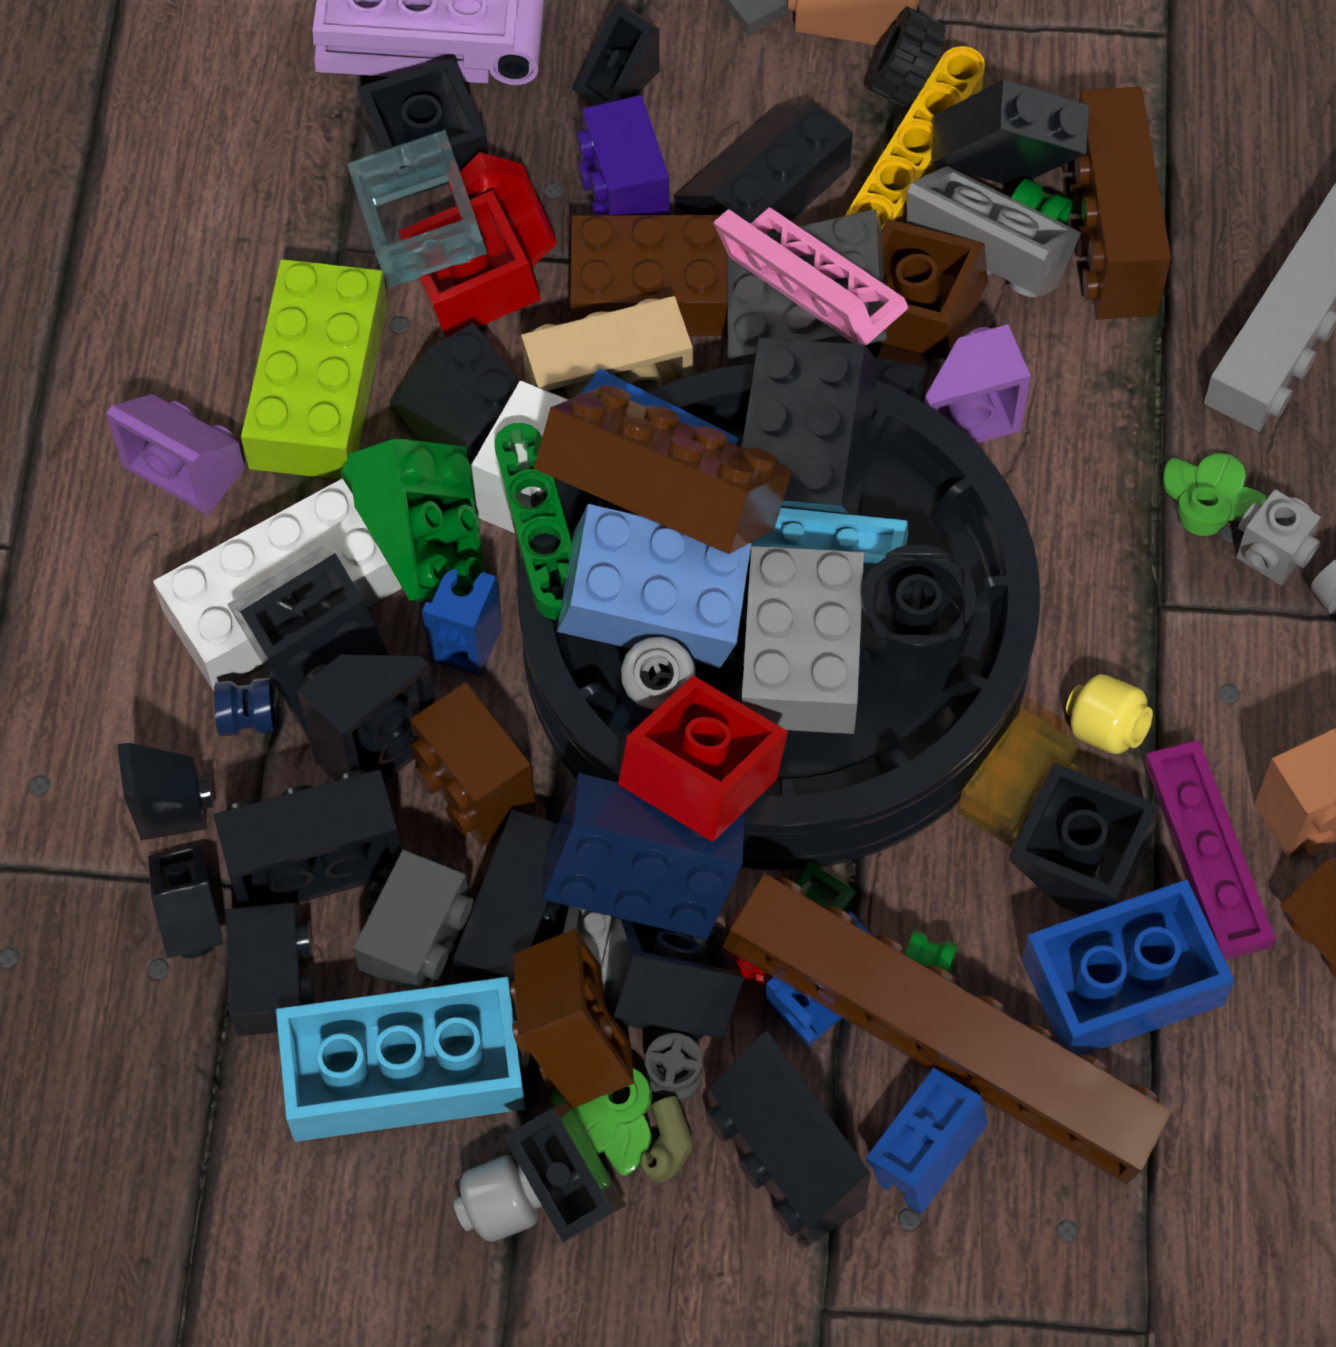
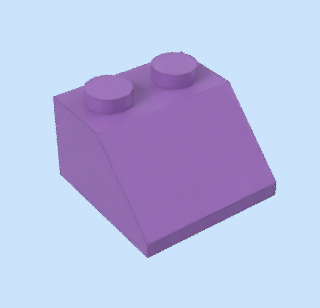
M1009 324L992 329L988 327L977 328L966 336L958 338L925 397L926 405L950 420L975 444L1020 432L1022 429L1031 376Z
M150 394L112 405L106 412L123 468L207 515L211 513L245 469L239 441L235 435L220 425L211 427L196 419L194 414L179 402L171 401L167 403Z

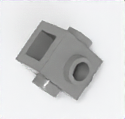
M1274 489L1263 505L1254 502L1242 518L1238 529L1244 532L1236 558L1282 586L1295 567L1298 565L1304 568L1318 549L1320 541L1314 536L1321 517L1312 512L1311 508L1302 500L1295 497H1287Z

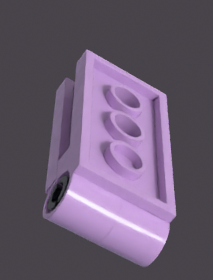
M317 0L312 31L313 45H316L314 57L315 72L392 77L453 58L463 82L489 83V73H491L495 79L505 84H526L532 81L538 74L544 0Z

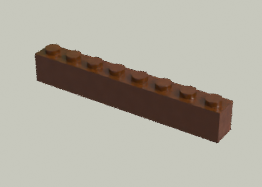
M765 873L763 874L732 926L722 946L723 948L929 1069H937L982 1096V1100L1125 1184L1142 1171L1172 1113L1171 1110L1159 1104L1160 1099L1155 1093L1141 1085H1127L1109 1075L1108 1068L1092 1056L1086 1054H1079L1077 1056L1057 1044V1038L1048 1030L1033 1024L1026 1026L1008 1016L1006 1008L995 999L985 995L974 996L956 985L955 978L947 971L933 965L924 967L906 956L905 949L894 940L884 936L873 937L855 926L854 919L844 911L831 906L823 908L805 897L804 890L791 880L783 877L774 879Z

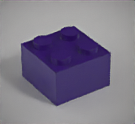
M642 95L583 108V130L576 131V141L581 161L577 162L583 190H591L595 200L590 202L592 215H670L669 175Z

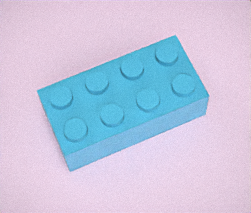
M508 977L276 1009L286 1119L294 1142L526 1110L518 1047L512 1032L514 1016Z

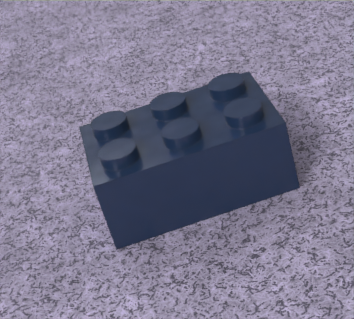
M578 773L547 849L542 899L707 940L743 864L744 814H741L712 842L619 786L618 782Z

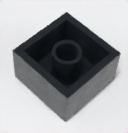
M453 58L357 87L363 125L394 201L447 185L479 152L488 154L485 131Z

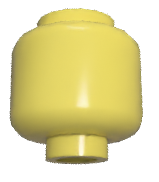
M1098 674L1089 679L1084 686L1077 685L1071 692L1066 705V713L1071 716V731L1075 738L1111 754H1121L1130 747H1138L1145 739L1153 718V711L1151 707L1147 706V698L1143 690L1109 675Z

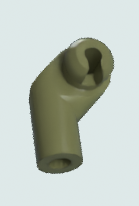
M677 1096L663 1098L651 1105L660 1135L649 1152L644 1151L640 1164L643 1173L656 1182L669 1181L677 1176L694 1147L693 1139Z

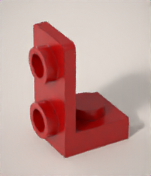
M479 152L448 183L454 200L466 202L493 190L531 269L556 245L554 233L523 164Z

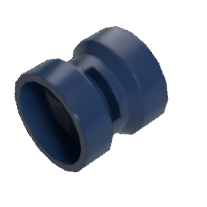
M271 678L253 679L249 685L237 686L233 681L215 682L214 708L219 736L237 735L241 729L250 728L254 729L257 733L275 732L276 711ZM246 698H248L249 716H248L247 699H246Z

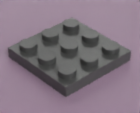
M876 209L799 226L884 284L882 228ZM777 231L766 234L781 244L782 234ZM727 254L728 359L731 366L755 364L759 338L853 344L738 264ZM813 255L798 256L814 267L815 257ZM847 278L832 279L848 290ZM881 301L864 303L870 317L885 305ZM887 328L870 343L887 340Z

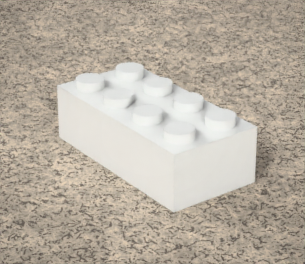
M343 479L153 581L163 613L213 691L215 682H234L263 666L227 604L319 547L337 554L367 608L402 589L355 509L353 494Z

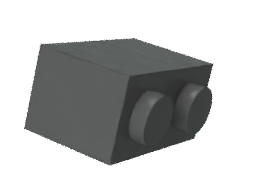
M402 850L353 948L358 969L408 990L424 989L429 978L437 980L448 958L449 948L445 947L453 928L461 930L472 909L473 898L469 897L466 875Z

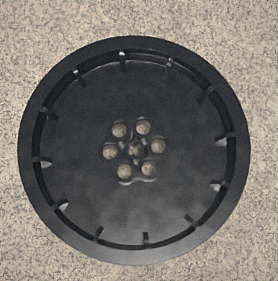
M755 364L729 366L701 372L668 383L648 393L740 438V447L742 448ZM877 381L858 516L907 520L908 538L906 545L922 544L940 548L951 555L950 560L955 562L962 570L965 567L973 579L976 591V602L969 641L953 668L929 675L911 676L891 670H883L875 666L870 660V655L860 637L858 700L854 734L787 730L788 734L777 780L742 813L744 814L743 864L741 868L799 870L804 869L809 862L817 867L832 866L878 853L916 835L952 810L980 782L1003 749L1022 705L1040 614L1038 563L1026 519L1010 487L996 466L962 430L920 400L880 381ZM554 478L571 542L573 541L574 531L588 504L638 515ZM545 491L542 493L537 506L546 500L547 494ZM545 533L535 536L530 541L529 546L536 553L550 554L559 548L560 541L554 535ZM520 557L517 594L518 613L523 638V658L531 700L541 727L558 758L575 780L578 773L619 782L627 736L654 712L636 704L627 695L622 685L621 667L625 655L629 652L630 648L557 632L559 620L544 617L537 611L534 605L523 561ZM558 569L548 572L550 593H553L555 600L563 599L564 590L559 582ZM749 574L746 576L737 644L720 669L694 663L698 679L741 704L744 657L740 653L745 651ZM659 664L662 672L671 673L666 665ZM654 667L650 671V680L656 675ZM661 678L656 685L663 686L670 679Z

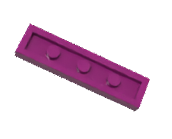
M1200 740L1147 753L1144 764L1188 882L1224 959L1228 960L1272 948L1276 938Z

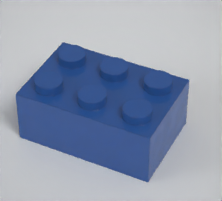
M1188 880L1028 934L1022 956L1024 967L1053 1033L1058 1040V1044L1077 1056L1094 1052L1224 1006L1235 981Z

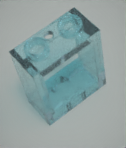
M445 130L347 163L370 238L388 287L414 281L423 275L453 265L463 264L473 258L488 254ZM407 165V167L399 169L401 166ZM450 182L462 220L389 245L376 206Z

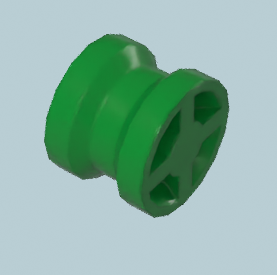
M914 930L906 949V956L924 967L927 965L937 966L950 974L958 944L951 941L938 944L929 941L925 933Z

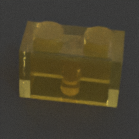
M1022 709L962 790L958 814L1013 849L1053 763L1076 772L1080 771V767L1074 764L1079 743L1025 709Z

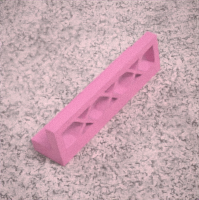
M770 207L751 224L729 209L713 222L731 259L853 344L868 345L908 309L904 297ZM775 229L782 234L781 244L766 234ZM813 255L815 257L814 267L798 256ZM847 278L848 290L832 279ZM881 301L885 304L870 317L864 303Z

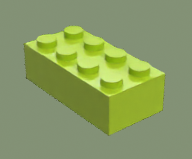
M280 259L241 435L250 470L341 479V470L348 461L347 454L359 450L385 323L388 300L383 270Z

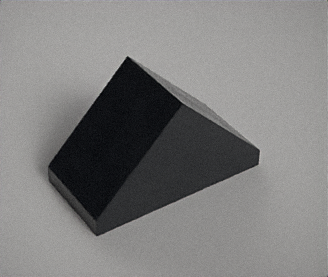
M616 2L572 89L595 106L634 97L660 72L659 28L622 2Z

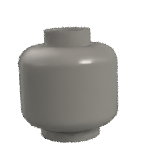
M650 637L636 643L625 655L621 667L622 685L627 695L639 706L653 711L692 676L696 677L695 664L689 652L677 641L665 637ZM659 664L666 665L671 673L662 672ZM654 667L656 675L650 680V671ZM661 678L670 679L663 686L656 685Z
M509 1155L498 1157L467 1170L460 1181L461 1196L453 1200L456 1215L464 1230L470 1231L475 1229L488 1242H497L533 1227L539 1218V1208L542 1207L515 1157Z

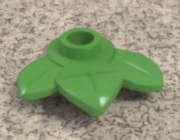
M1228 453L1209 455L1201 461L1199 466L1192 465L1178 458H1171L1164 469V489L1171 497L1178 501L1177 510L1183 527L1196 535L1210 536L1216 534L1228 521H1241L1254 502L1263 505L1266 501V496L1261 492L1243 487L1246 476L1244 465L1235 456Z
M633 1068L634 1084L629 1085L630 1096L625 1103L615 1104L612 1092L571 1108L597 1155L605 1151L613 1167L622 1176L629 1175L638 1167L644 1151H648L652 1138L651 1130L645 1117V1113L651 1104L652 1089L645 1075ZM555 1089L550 1098L555 1106L566 1104V1100L558 1089Z

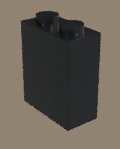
M1003 79L934 115L931 164L941 167L948 166L962 173L1017 187L1025 178L1032 180L1086 154L1089 105Z

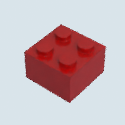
M493 190L398 231L413 272L445 339L472 323L478 328L541 300L529 262Z
M692 676L627 736L618 785L714 842L777 780L788 731L697 677Z

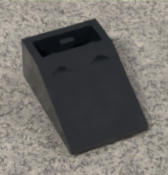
M319 547L227 604L309 743L310 739L297 692L309 672L319 665H328L340 654L389 655L361 595L337 554L323 547Z

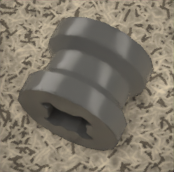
M668 1033L658 1037L649 1045L645 1054V1070L652 1093L658 1099L677 1096L679 1102H683L698 1092L703 1082L702 1053L699 1046L690 1037L680 1033ZM682 1070L685 1071V1073L683 1072L680 1076H677L675 1079L676 1074L680 1073Z

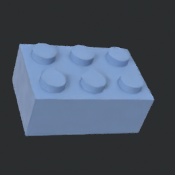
M588 504L573 535L557 632L630 649L636 643L646 638L665 637L677 641L686 649L694 663L720 669L737 644L751 543L731 554H727L645 517Z

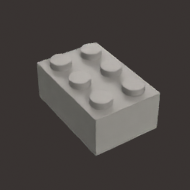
M751 546L742 704L785 730L854 734L858 700L864 552Z

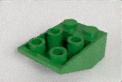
M394 438L347 454L354 507L409 600L432 602L442 578L452 569H456L458 572V582L453 587L452 592L460 597L469 595L473 590V583L481 572L486 573V569L483 563L479 536V519L475 509L471 466L468 461L466 447Z

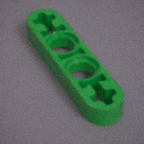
M512 423L503 427L497 433L494 440L496 465L534 605L537 611L544 617L559 620L562 599L555 600L553 593H550L548 572L558 569L559 582L564 590L572 542L554 478L534 469L542 440L540 432L529 424ZM522 444L524 450H527L528 469L519 472L518 460L515 452L512 451V445ZM527 487H537L546 492L547 498L539 506L527 507L518 502L517 495ZM545 533L554 535L560 541L559 548L550 554L536 553L529 546L530 541L535 536Z

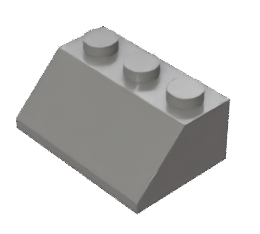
M948 166L911 182L907 191V224L984 243L987 275L994 273L1010 281L1009 287L1012 290L1027 297H1037V295L1043 297L1058 287L1081 232Z

